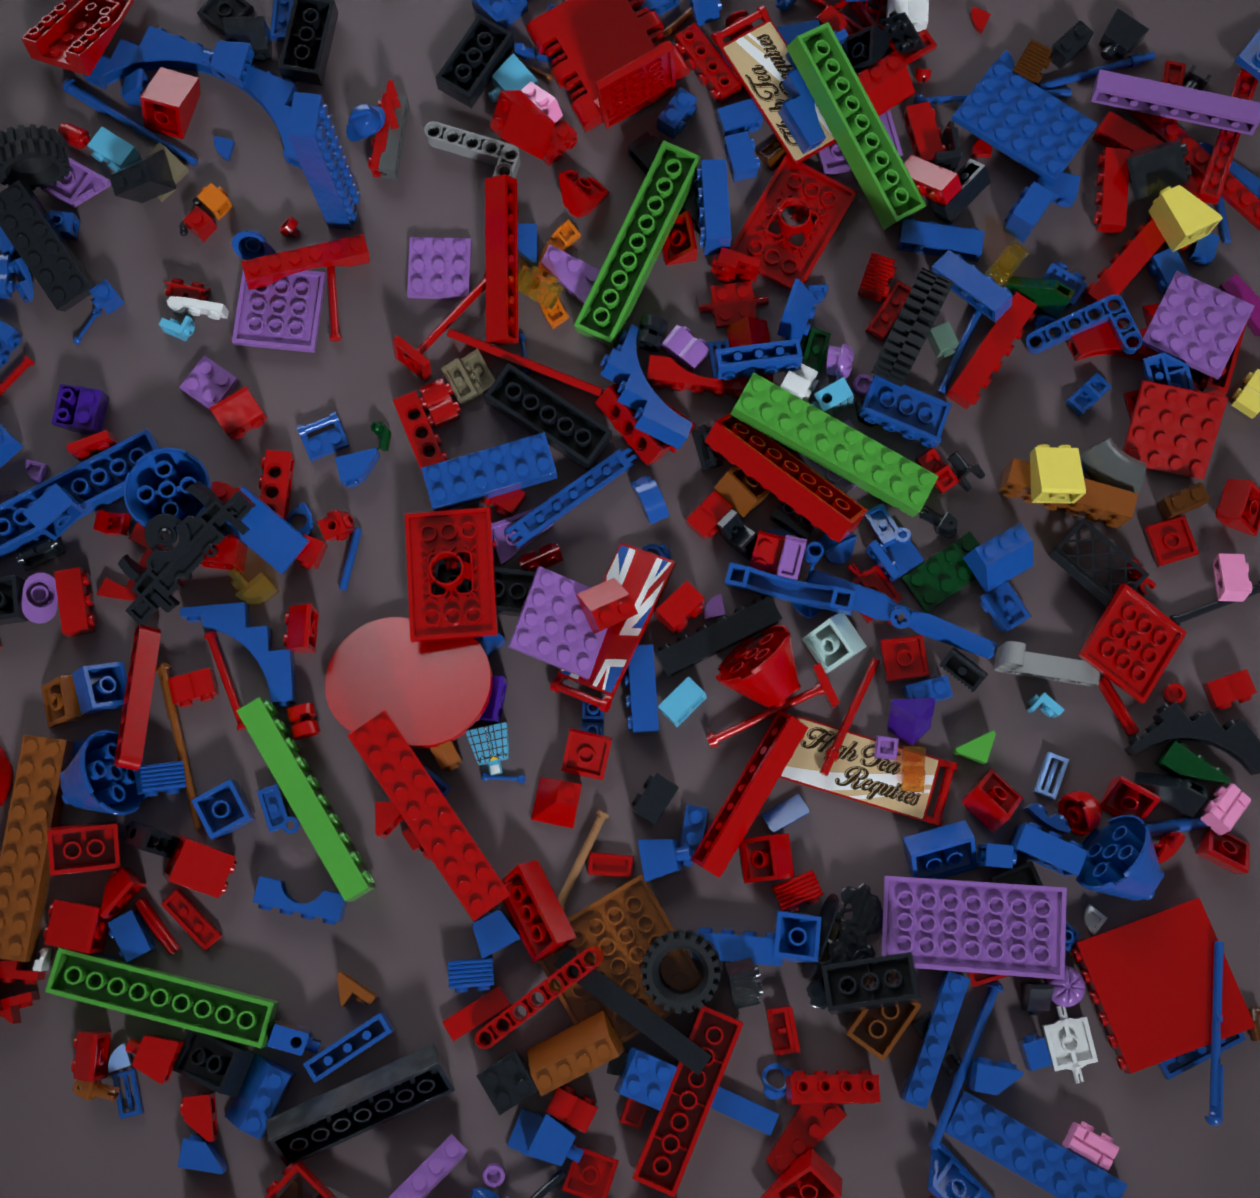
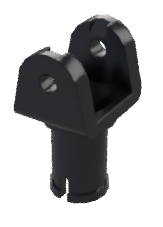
M1192 65L1184 77V87L1203 90L1212 76L1208 74L1205 79L1193 72L1197 66Z
M958 451L947 458L958 471V484L965 491L968 492L972 489L970 483L965 478L971 471L979 479L985 477V473L978 464L968 465Z
M927 506L923 508L919 518L933 524L937 534L948 538L956 535L957 520L949 512L946 511L945 514L941 515Z

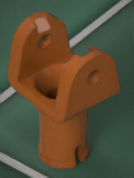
M102 1079L95 1082L77 1080L73 1085V1092L85 1100L100 1097L115 1102L119 1096L115 1092L120 1093V1088L102 1084Z

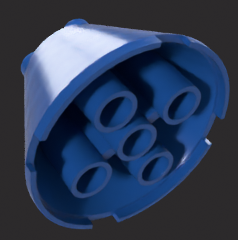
M160 448L148 452L136 461L137 464L126 476L124 483L126 507L132 517L144 527H146L150 519L159 514H172L183 521L189 515L197 516L206 508L195 496L185 491V489L198 481L211 489L209 474L202 462L185 450Z
M106 729L90 735L65 771L60 773L61 789L63 792L62 799L65 804H71L79 809L114 815H128L139 809L141 802L145 801L146 797H144V794L137 795L134 770L114 766L119 732Z
M1122 815L1107 821L1109 825L1100 831L1095 829L1082 844V849L1088 851V854L1076 880L1082 887L1091 891L1133 901L1150 900L1155 895V890L1163 879L1164 872L1161 870L1149 828L1142 819L1134 815Z

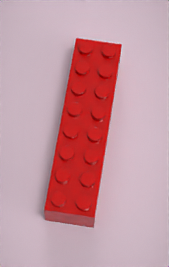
M730 414L715 422L704 441L710 445L712 450L726 457L729 463L738 466L745 475L755 479L761 487L771 491L780 501L787 503L797 514L803 515L813 526L820 528L830 539L838 543L857 528L868 511L773 439Z
M706 1005L698 1010L688 1038L712 1057L699 1076L678 1060L676 1064L677 1070L660 1111H657L632 1173L633 1180L675 1198L744 1023Z

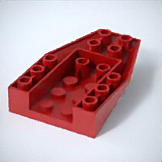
M65 0L56 5L48 15L42 17L41 21L30 28L21 39L31 59L90 76L135 0Z

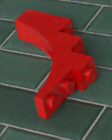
M1108 321L1072 336L1066 343L1075 361L1093 356L1111 355L1123 356L1143 363L1144 358L1159 354L1143 345L1135 354L1129 355L1124 353ZM1117 322V326L1124 329L1123 325ZM1148 327L1139 330L1142 339ZM1134 339L1126 341L1129 347H1136L1138 345ZM1193 380L1195 391H1199L1198 383Z

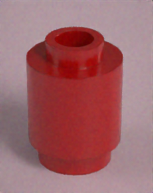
M62 123L58 128L57 133L60 132L65 139V143L73 147L83 149L90 142L89 132L72 123Z

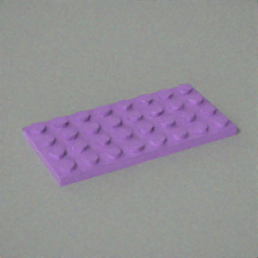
M885 876L882 956L912 952L915 967L920 969L1064 980L1067 887Z

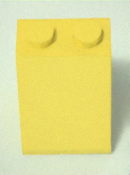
M1180 185L1173 188L1169 186L1160 191V196L1153 201V205L1148 210L1172 252L1208 236L1223 219L1218 212Z
M1042 444L1037 445L1030 452L1031 503L1074 504L1086 494L1079 448H1071V445H1060L1058 448L1050 447V445Z

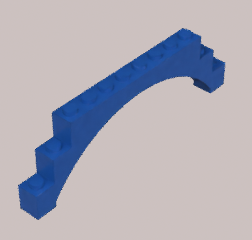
M149 26L140 45L131 40L128 42L120 39L111 58L103 54L91 75L83 76L88 83L105 90L109 84L125 78L138 69L148 72L159 70L160 67L166 69L202 72L214 76L210 69V64L202 62V53L204 50L214 52L215 49L209 50L198 42L192 43L178 34L175 36L169 34L161 27L154 28ZM251 64L245 87H237L259 103L273 120L284 145L282 154L286 163L302 169L287 135L294 92H298L296 85L288 78H279L270 71L264 72Z

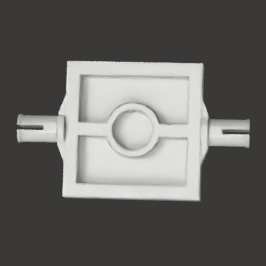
M1058 1005L1056 1008L1059 1020L1051 1024L1041 1025L1053 1064L1051 1065L1052 1070H1072L1075 1083H1082L1084 1079L1081 1068L1087 1064L1098 1062L1088 1019L1086 1016L1068 1018L1066 1007Z

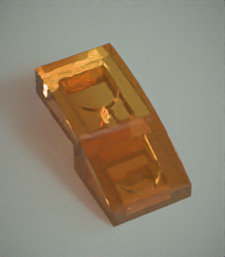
M903 745L902 791L924 793L925 747Z

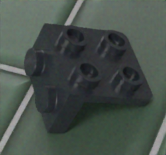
M954 121L948 122L941 137L942 145L946 146L947 151L936 152L931 162L952 172L958 167V163L963 157L962 146H959L958 143L959 131L955 127Z

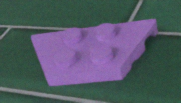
M68 157L70 164L68 177L64 176V181H57L55 186L49 184L47 188L41 190L75 208L110 187L111 181Z

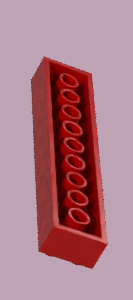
M385 710L346 735L473 921L511 895Z

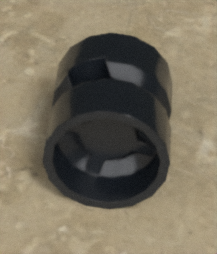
M644 314L639 326L641 330H638L636 346L646 351L658 352L663 340L661 336H664L668 322L659 316Z

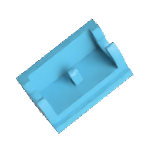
M688 676L658 708L677 728L707 696Z

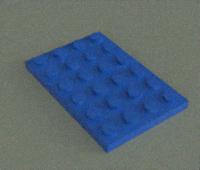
M998 61L992 64L951 118L959 126L1053 185L1098 125L1093 120L1022 76L1014 73Z

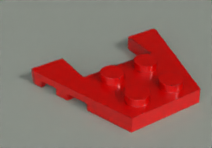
M137 522L128 539L147 548L139 562L146 570L148 568L146 560L153 551L145 540V527ZM160 543L157 545V547L166 550ZM105 578L96 593L100 597L134 601L138 597L132 590L136 584L132 579H129L124 587Z

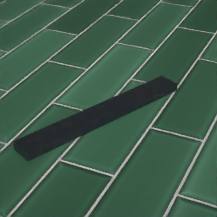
M566 947L554 966L560 969L578 954L569 947ZM571 965V974L573 976H578V968L574 965ZM595 968L577 982L698 1076L712 1056L598 969Z

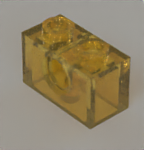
M524 265L518 275V291L541 305L553 309L564 287L557 284V278L549 274L546 277L542 275L544 271L533 265L532 268Z

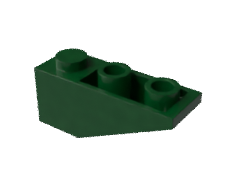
M1012 276L1005 286L1011 294L1015 295L1018 292L1037 304V307L1044 310L1047 315L1058 319L1075 293V290L1058 280Z
M1181 741L1168 743L1155 762L1158 767L1174 776H1184L1193 780L1215 784H1226L1231 780L1225 776L1226 773L1222 769L1209 765L1205 757L1192 753L1188 750L1189 747Z

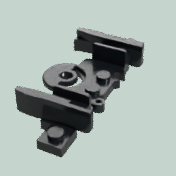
M198 481L191 484L185 491L195 496L206 508L197 516L189 515L183 521L177 516L167 513L156 515L150 519L145 528V540L153 552L146 560L148 566L146 570L131 559L128 554L123 556L118 562L122 571L136 582L132 590L138 597L125 611L140 626L159 607L168 613L180 604L173 596L178 589L184 587L180 578L185 577L189 581L192 579V572L207 558L206 555L214 557L218 554L219 550L215 545L228 538L233 531L226 523L227 521L242 535L248 533L250 529L242 520L256 505L241 490L237 491L224 504L202 482ZM176 526L179 533L177 546L172 550H163L157 547L159 543L163 546H170L176 542L178 538L177 531L174 528ZM163 532L168 534L167 540L162 538Z

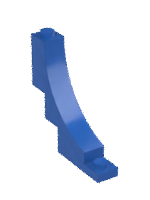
M241 602L180 608V616L187 620V622H200L202 618V626L236 639L251 652L266 677L271 703L277 705L278 708L291 707V703H297L294 652L290 649L273 651L272 629L270 627H250L249 605Z

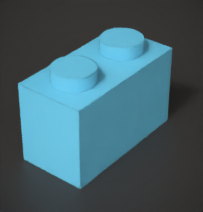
M102 126L87 145L92 151L91 155L96 160L107 162V165L115 172L125 165L138 160L140 154L133 145Z

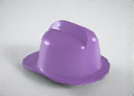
M35 573L29 576L24 583L21 604L22 612L31 622L37 624L46 623L56 615L58 606L56 582L49 574Z

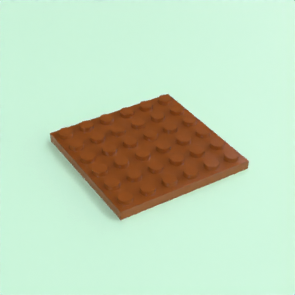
M642 874L567 918L577 938L566 947H569L576 954H580L591 946L600 947L604 953V960L596 969L662 1019L675 1012L673 1009H670L669 1012L663 1010V1005L659 1003L657 1006L653 1003L654 998L652 996L648 997L645 992L647 988L645 985H642L641 981L643 978L641 973L642 960L649 947L658 937L663 936L664 933L675 931L648 883L644 881ZM565 948L539 961L547 977H550L559 970L554 964ZM686 949L672 950L662 958L661 975L671 988L687 991L695 988L702 981L703 978ZM588 952V960L596 963V955ZM553 979V986L558 990L561 989V983L558 979ZM575 983L558 996L574 1025L605 1010L622 1044L641 1033V1031L578 983Z

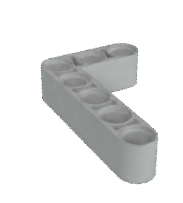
M435 121L426 124L424 132L427 143L430 146L494 165L496 167L492 177L507 173L510 177L516 178L521 159L519 149L515 145ZM432 133H439L436 136H430ZM453 138L458 139L455 142H450V140ZM471 144H476V145H477L476 147H473V148L468 147V146L471 145ZM489 150H496L495 153H488ZM510 155L515 156L514 159H507Z
M1015 641L1005 642L997 648L994 670L997 672L1085 686H1099L1100 672L1084 660L1025 651V643Z

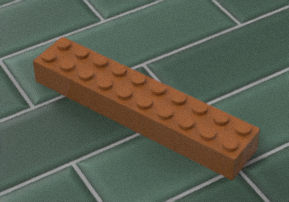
M23 735L0 856V959L21 962L35 961L51 877L47 828L60 827L64 806L60 773L65 771L71 762L75 742Z

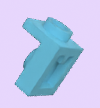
M187 315L182 324L172 318L170 320L162 318L158 324L163 332L183 341H187L188 337L192 336L195 330L194 321Z
M1045 692L1039 696L1035 694L1028 702L1030 706L1027 711L1029 713L1035 711L1038 706H1041L1040 710L1046 716L1056 718L1064 711Z

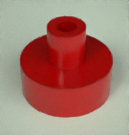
M292 216L288 217L279 228V232L284 237L291 234L296 238L301 231L296 228L298 221Z

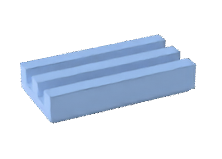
M1047 752L1033 792L1048 797L1051 800H1056L1070 759ZM1051 758H1054L1044 789L1041 790ZM1061 761L1062 764L1057 775L1052 793H1049L1048 791L1053 776L1055 774L1058 762Z

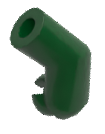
M372 422L371 430L380 438L378 449L389 451L391 431L383 422Z

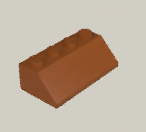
M602 1010L527 1049L531 1077L540 1095L543 1096L619 1057L625 1049L605 1010Z

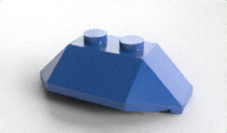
M1164 352L1143 359L1144 380L1195 390L1188 364Z

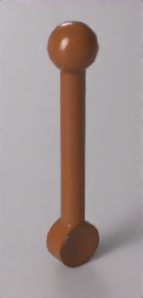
M518 58L527 69L545 77L546 81L552 80L553 76L550 73L546 74L525 63L522 58Z

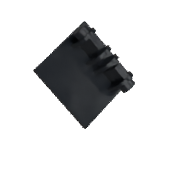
M895 10L889 14L888 18L880 20L884 31L889 35L900 55L926 48L905 12L897 13Z

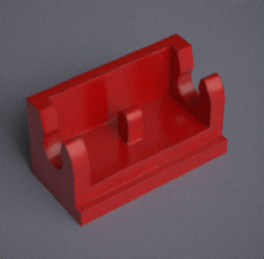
M787 1005L766 1009L774 1055L801 1052L792 1006Z

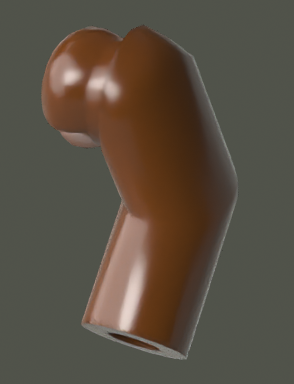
M1250 1007L1248 1010L1256 1026L1249 1029L1250 1039L1252 1041H1260V1007Z

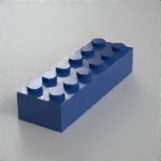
M545 432L421 468L434 511L451 510L558 478Z

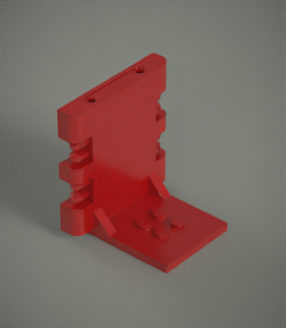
M566 0L531 20L526 26L527 33L539 54L545 53L546 56L551 57L562 52L561 55L551 62L554 67L551 73L558 87H565L566 90H571L581 85L582 88L572 93L570 97L574 100L571 104L572 111L585 133L601 123L608 129L676 91V81L690 74V68L677 46L672 45L670 40L654 46L653 43L665 35L663 33L664 24L656 11L651 12L648 7L634 12L635 9L644 3V0Z

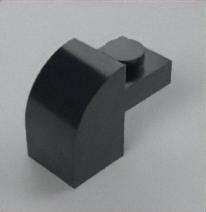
M731 509L717 523L720 528L719 533L735 551L748 559L753 554L757 535L746 527L738 513Z

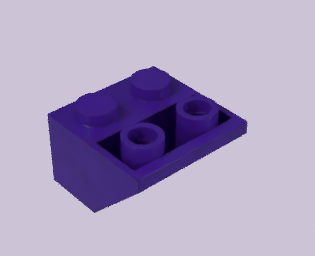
M60 384L51 424L90 436L102 432L109 397L99 389Z

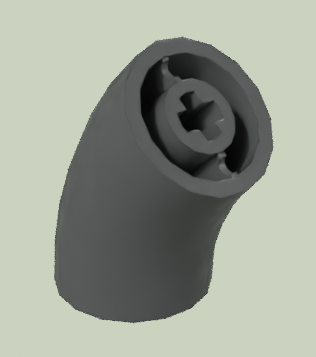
M1112 437L1103 440L1080 454L1082 468L1096 482L1138 493L1139 495L1147 463L1125 453L1114 442Z

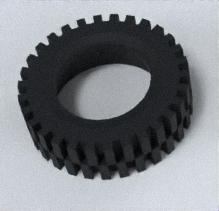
M922 267L871 373L900 387L903 386L954 281Z

